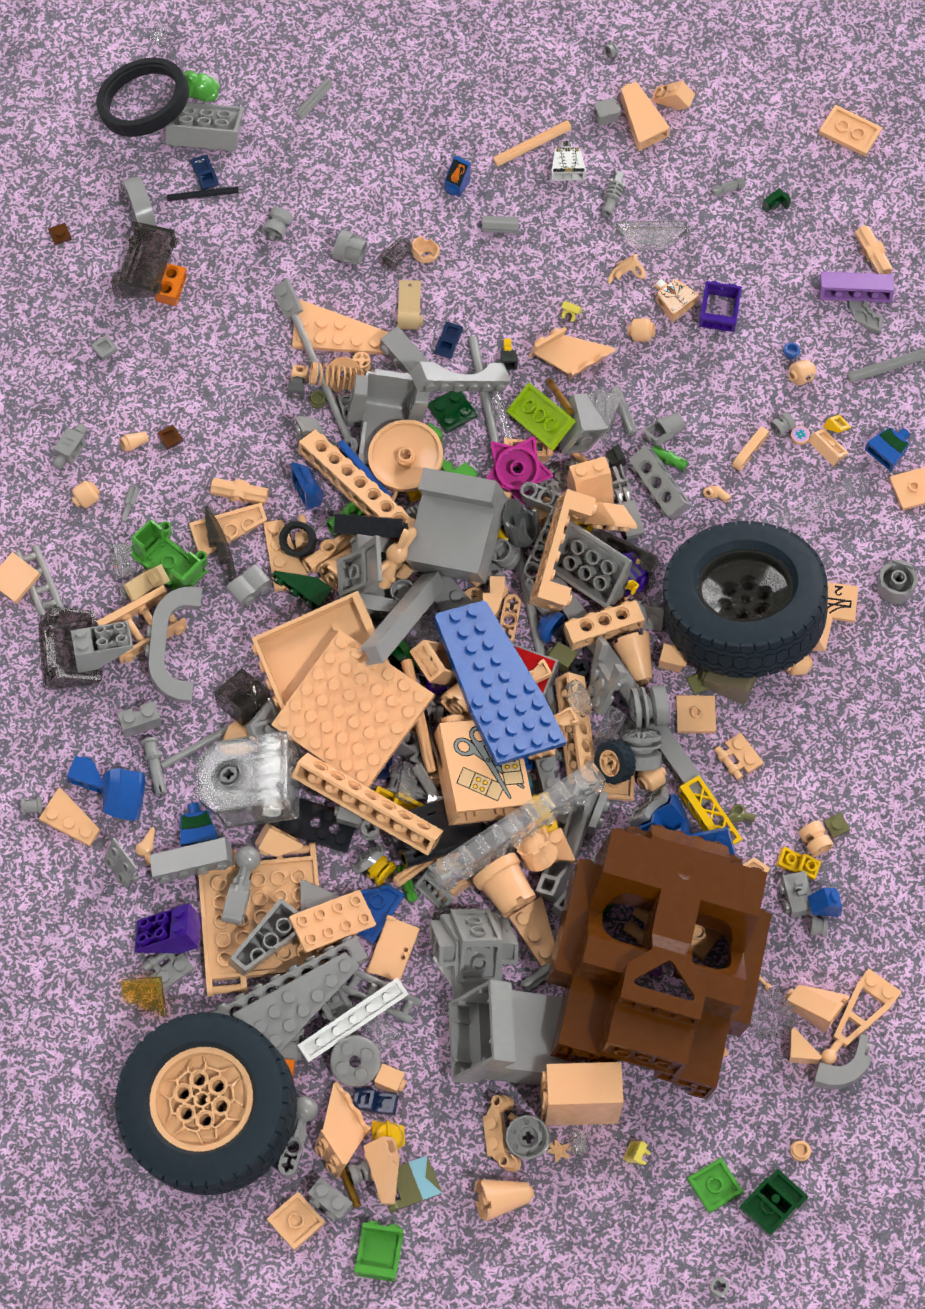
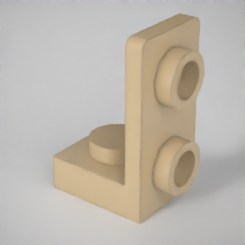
M162 564L144 571L123 586L130 600L135 601L152 589L168 583L170 579Z

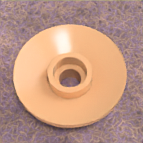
M339 357L329 363L334 368L336 365L339 368L344 365L345 370L349 366L351 371L354 367H356L357 372L360 369L358 363L348 357ZM332 366L330 367L328 373V384L330 388L332 379ZM337 367L334 374L333 387L331 389L338 393L341 390H344L342 389L344 377L340 376L339 388L337 389ZM348 369V371H347L346 381H345V388H344V389H347V390H348V384H349V378H350V370H349V369ZM355 369L352 374L350 391H352L356 378Z

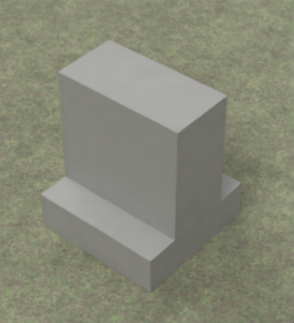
M424 467L418 487L422 497L414 524L417 534L408 547L406 561L416 571L426 573L438 571L441 576L486 584L501 524H503L502 512L504 504L509 499L495 480Z
M490 979L449 1002L452 1082L474 1084L482 1079L540 1086L542 1071H546L547 1064H567V1060L550 1056L563 997L512 990L511 982Z

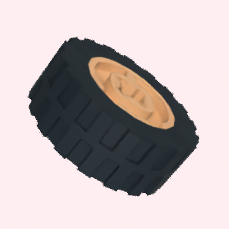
M619 739L601 743L594 753V767L602 781L604 780L607 784H617L631 779L636 769V759L631 747L625 741L623 742Z

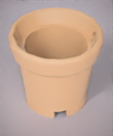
M514 852L496 859L483 868L472 880L476 888L484 891L504 918L516 913V910L524 908L536 898V894L519 866L521 861Z

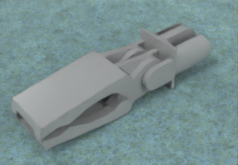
M622 464L618 465V470L616 466H612L611 477L613 478L614 500L617 502L616 504L625 506L637 524V529L629 528V532H623L625 539L630 540L645 536L636 501L630 498L632 492L628 482L629 479H626Z

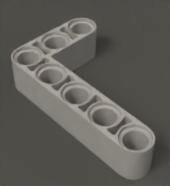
M526 482L520 489L522 501L550 513L524 567L525 580L531 578L535 582L537 574L530 576L528 572L531 570L538 572L541 559H537L536 555L543 554L546 543L543 540L548 536L556 503L561 494L533 482ZM528 490L534 492L530 496L524 494ZM548 497L551 501L544 503L542 499Z

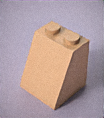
M605 456L569 466L567 481L569 490L596 498L595 502L614 504L611 471Z

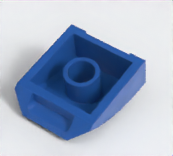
M291 463L292 482L306 510L308 511L320 506L324 493L319 487L313 471L305 465Z
M116 768L110 769L103 774L104 813L115 818L131 821L139 819L145 791V775L143 772Z

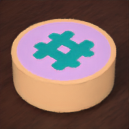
M798 426L792 430L791 440L793 443L804 445L808 442L810 433L807 428Z

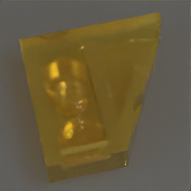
M162 976L131 978L121 981L124 1001L137 1004L145 1010L150 1009L158 1012L160 1016L167 1014Z

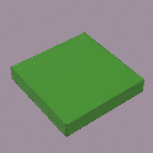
M722 1158L717 1159L687 1178L688 1183L709 1214L744 1193Z

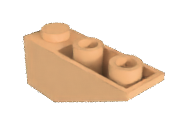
M382 1136L363 1146L364 1156L371 1169V1178L375 1182L378 1199L382 1204L394 1205L400 1156L394 1137Z

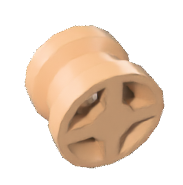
M365 352L356 353L353 356V360L358 363L363 372L365 369L369 371L371 367L370 356Z

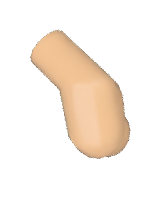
M719 486L706 487L703 491V495L707 499L719 498L724 503L731 499V496Z

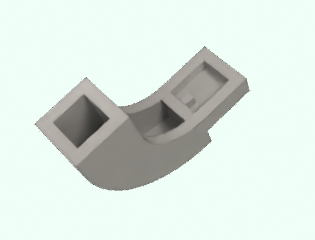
M131 177L123 181L122 186L128 196L139 231L157 227L153 209L141 177Z
M860 1035L854 1058L850 1063L843 1066H832L820 1062L813 1086L828 1090H838L856 1083L864 1075L872 1057L866 1056L871 1046L870 1043H867L869 1036Z

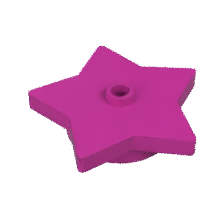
M534 436L515 446L494 441L490 443L494 466L486 479L497 481L502 489L511 492L513 499H518L521 504H524L521 499L520 489L524 483L533 482L539 484L553 477V474L538 460L536 438ZM519 467L520 472L515 473L513 468ZM530 490L526 491L524 494L528 495Z

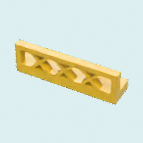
M699 775L679 787L678 795L703 832L723 828L726 824L730 833L736 838L733 840V845L743 840ZM698 782L702 788L701 794L693 793L689 787ZM702 799L711 801L713 804L712 811L702 807ZM713 815L720 816L723 819V826L715 825L712 822Z

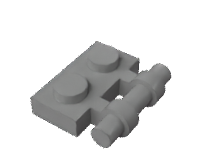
M159 953L154 957L148 958L147 962L142 965L145 972L151 968L155 970L150 975V978L161 993L194 970V967L183 953L177 957L173 953ZM165 958H168L170 960V962H168L163 967H160L158 964Z

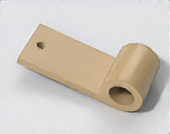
M399 280L397 326L401 330H419V326L423 327V316L420 315L421 281Z

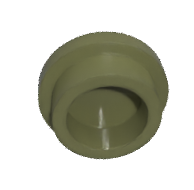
M317 390L309 396V403L313 408L320 409L327 404V398L322 391Z

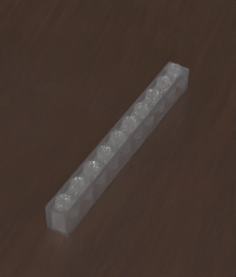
M591 760L429 866V875L442 892L446 889H453L457 886L458 881L463 878L465 880L470 878L475 870L485 868L493 858L502 857L507 852V849L512 846L517 847L528 835L531 837L538 833L539 828L552 824L557 816L567 814L575 804L578 803L580 805L592 793H599L604 788L606 778Z

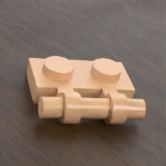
M742 733L725 742V746L728 748L727 751H724L721 746L714 749L719 761L726 765L728 773L731 776L733 775L737 781L743 777L740 772L741 769H744L749 774L764 763ZM733 755L738 764H734L729 757Z

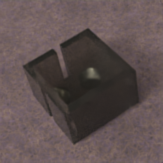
M243 668L214 691L217 706L242 726L247 724L256 715L255 712H259L267 701L271 700L269 689L258 680L255 681L254 677Z

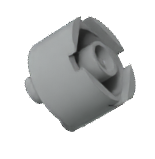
M895 560L884 565L877 581L878 595L892 604H903L912 597L918 582V576L913 566L902 560Z

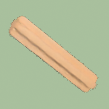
M437 859L404 869L394 876L393 882L398 887L435 863Z

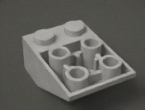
M128 621L71 631L78 673L97 670L133 648Z

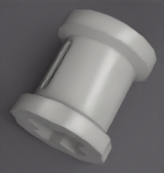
M41 797L27 800L21 798L22 816L26 815V813L42 814Z

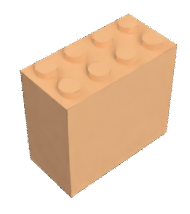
M621 1062L547 1064L546 1071H542L539 1088L540 1100H542L540 1108L541 1120H545L547 1126L618 1124L624 1103Z

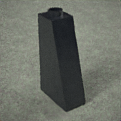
M335 514L334 533L400 538L404 528L408 530V523H405L406 519Z

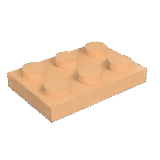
M835 105L818 134L866 157L880 135L882 127Z

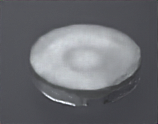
M577 679L568 682L566 685V689L569 690L567 699L573 711L577 714L580 713L582 718L591 715L592 702L584 685Z

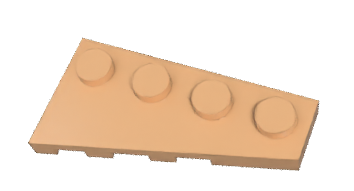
M283 521L263 522L272 574L274 571L308 576L301 559L289 556L279 545V535L285 526ZM288 534L287 543L291 549L296 550ZM273 581L275 592L289 590L284 585L281 587Z

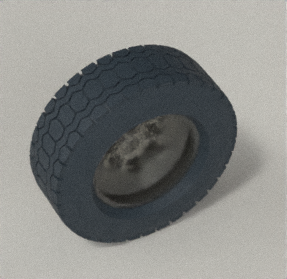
M734 521L723 523V527L719 524L710 527V530L707 528L700 531L698 535H693L675 551L665 570L663 610L668 635L678 651L688 660L690 659V662L698 667L701 665L702 669L709 672L714 671L715 674L725 676L727 673V677L739 678V675H741L742 678H753L754 674L756 677L767 676V673L772 675L781 672V669L784 671L792 667L793 663L797 664L815 648L823 634L828 612V581L823 563L816 551L804 539H800V536L793 532L789 533V530L778 526L776 529V525L765 523L763 526V522L751 521V524H749V521H737V524H735Z

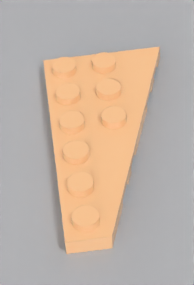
M298 299L303 309V312L298 315L313 350L351 353L365 352L367 354L385 355L380 349V340L389 332ZM294 324L292 349H305Z

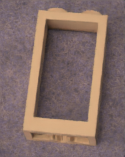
M423 640L409 651L429 683L454 686L458 683L443 643Z

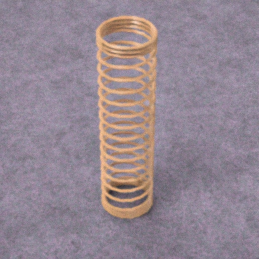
M313 361L310 367L309 384H316L319 364V386H321L322 373L326 365L325 387H327L328 373L332 366L331 388L333 387L335 370L338 367L337 389L339 388L342 368H344L342 389L345 388L346 374L348 369L350 370L348 390L351 388L354 369L356 375L361 370L362 376H364L368 369H365L363 372L362 368H360L357 372L356 367L351 371L350 366L345 370L344 365L341 368L336 365L334 368L332 364L328 367L326 363L322 367L320 362Z

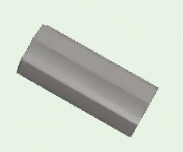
M483 215L482 232L518 234L519 217Z

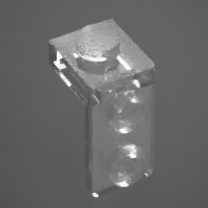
M399 761L390 766L389 773H399L396 798L411 804L414 802L417 777L412 770L414 765L406 761Z

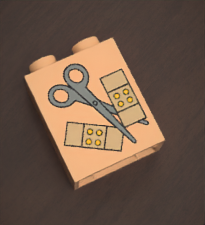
M463 715L444 717L433 734V738L442 766L440 767L435 756L448 825L498 821L504 818H524L533 805L524 758L495 766L473 720L465 721Z

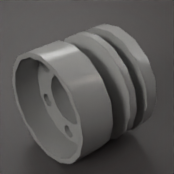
M664 684L650 686L649 695H647L644 687H640L639 695L636 688L630 689L629 711L635 729L641 728L642 721L645 728L649 727L650 718L653 719L655 726L669 724V703Z
M646 728L628 729L621 732V739L634 752L636 759L635 771L655 770L662 766V754L656 750L662 747V742L660 741L662 739V732Z
M525 1115L516 1118L510 1123L506 1131V1142L514 1155L522 1159L532 1160L546 1153L550 1146L551 1134L544 1121L534 1116ZM527 1132H530L535 1137L531 1140L530 1144L524 1140Z

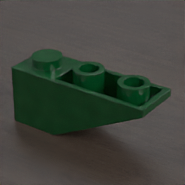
M274 571L271 575L277 585L287 587L291 595L296 598L299 596L305 600L304 604L311 609L314 607L318 609L333 589L317 577Z

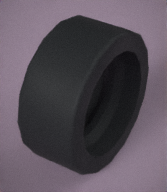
M300 521L286 524L279 535V545L282 550L289 556L303 558L311 554L317 543L316 533L313 528ZM300 528L306 531L309 541L304 549L296 551L289 547L287 537L292 530Z

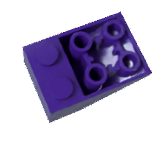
M188 903L139 919L137 922L134 951L136 953L182 954L199 948L201 916Z

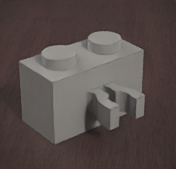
M806 871L783 875L778 886L780 894L785 896L786 901L783 902L785 912L789 913L790 918L812 914L807 898L812 893Z

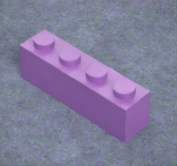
M821 271L819 279L820 300H852L860 302L866 300L867 302L892 303L894 295L893 274Z

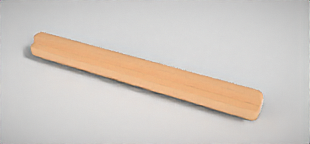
M564 121L494 156L493 161L495 165L500 166L570 131L571 124L569 121Z

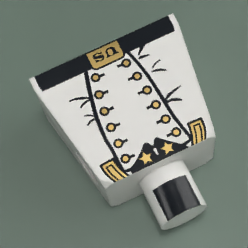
M563 141L561 143L562 148H555L551 181L585 180L586 168L581 149L579 147H572L571 141Z

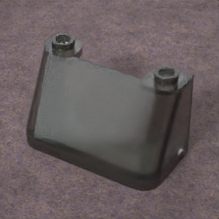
M133 221L130 231H133L134 235H132V238H129L130 246L120 272H117V275L113 274L111 280L114 296L120 299L156 297L161 292V282L173 248L177 247L178 238L173 229Z
M594 529L590 532L620 553L634 552L640 558L641 568L649 572L645 589L648 591L652 590L664 567V560L661 556L609 531Z
M51 607L40 620L39 643L44 689L59 690L94 686L101 682L103 673L100 668L78 673L71 635L72 630L97 626L98 620L95 618V611Z

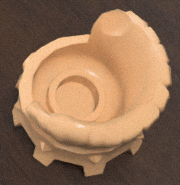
M530 822L527 826L530 832L527 834L521 832L518 835L520 838L519 842H514L513 846L517 849L516 852L520 854L525 869L539 872L552 866L557 860L558 850L552 844L546 828L542 827L541 830H537V824Z

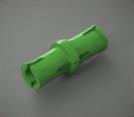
M657 445L653 447V450L660 460L665 462V465H671L684 472V468L687 467L689 461L678 457L673 451L669 452Z

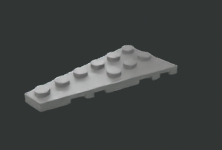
M343 953L232 1015L255 1027L281 1052L360 966L348 954Z

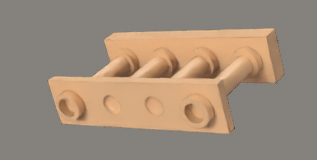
M164 585L97 621V626L128 621L130 631L138 643L133 645L131 650L118 657L120 664L133 661L136 655L145 651L146 644L149 645L150 637L144 639L133 622V617L138 614L143 615L149 626H151L153 616L149 610L154 605H158L162 598L168 594ZM174 614L170 616L169 622L171 625L167 627L166 639L174 634L180 635L185 631V628H187L185 618L178 621Z

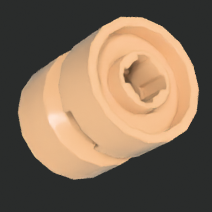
M820 820L809 823L798 832L802 841L808 843L806 848L812 857L821 855L819 849L823 854L834 846L829 835L824 834L826 830Z

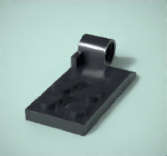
M285 795L284 802L281 805V814L276 817L265 816L263 825L268 823L298 839L311 843L315 842V844L344 853L348 852L356 830L354 827L337 823L336 816H334V808ZM319 819L322 824L318 828H313L310 825L311 821ZM332 825H338L340 831L333 834L329 831V828Z

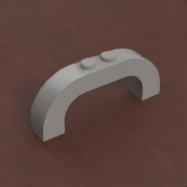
M182 587L168 593L158 603L151 626L147 627V637H150L149 645L146 644L145 656H148L150 680L160 694L178 703L191 704L193 682L177 680L165 668L164 658L168 620L173 613L181 609L199 610L202 595L201 587Z

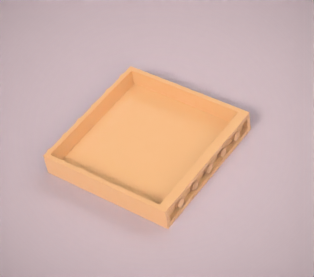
M359 591L252 638L254 643L251 645L255 656L259 655L261 661L258 664L263 673L266 672L268 676L266 683L270 690L273 689L276 695L273 697L277 708L281 707V710L339 630L362 645L376 630Z

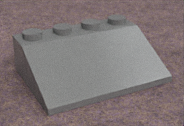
M187 102L181 114L166 126V145L173 147L186 146L192 149H218L226 152L237 151L244 107Z
M570 521L564 532V542L560 544L558 549L561 553L558 562H555L553 567L556 570L555 574L603 607L617 606L626 590L624 588L627 585L632 560L573 521Z

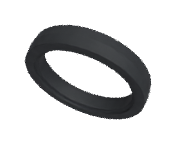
M157 57L143 58L132 61L114 71L100 87L96 105L101 120L110 131L127 137L144 136L166 127L181 114L188 101L189 87L186 77L174 62ZM149 74H162L175 81V91L170 101L162 109L148 117L137 120H123L110 113L112 99L118 90L138 77Z

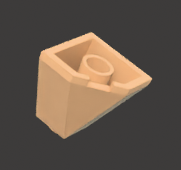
M798 985L795 990L791 988L785 996L787 999L785 1006L825 1033L848 1002L849 996Z

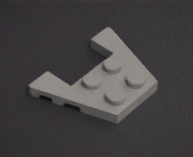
M597 637L590 682L587 688V697L599 715H606L614 699V696H612L614 690H619L621 686L619 681L624 679L627 674L622 665L614 664L611 674L605 666L604 662L610 646L605 637Z

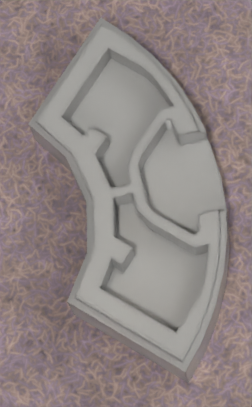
M849 300V309L854 319L867 330L881 334L883 316L874 313L869 308L866 300L864 302Z
M663 786L646 797L647 801L641 807L637 806L629 819L631 827L649 821L653 812L668 802L669 789L667 786Z

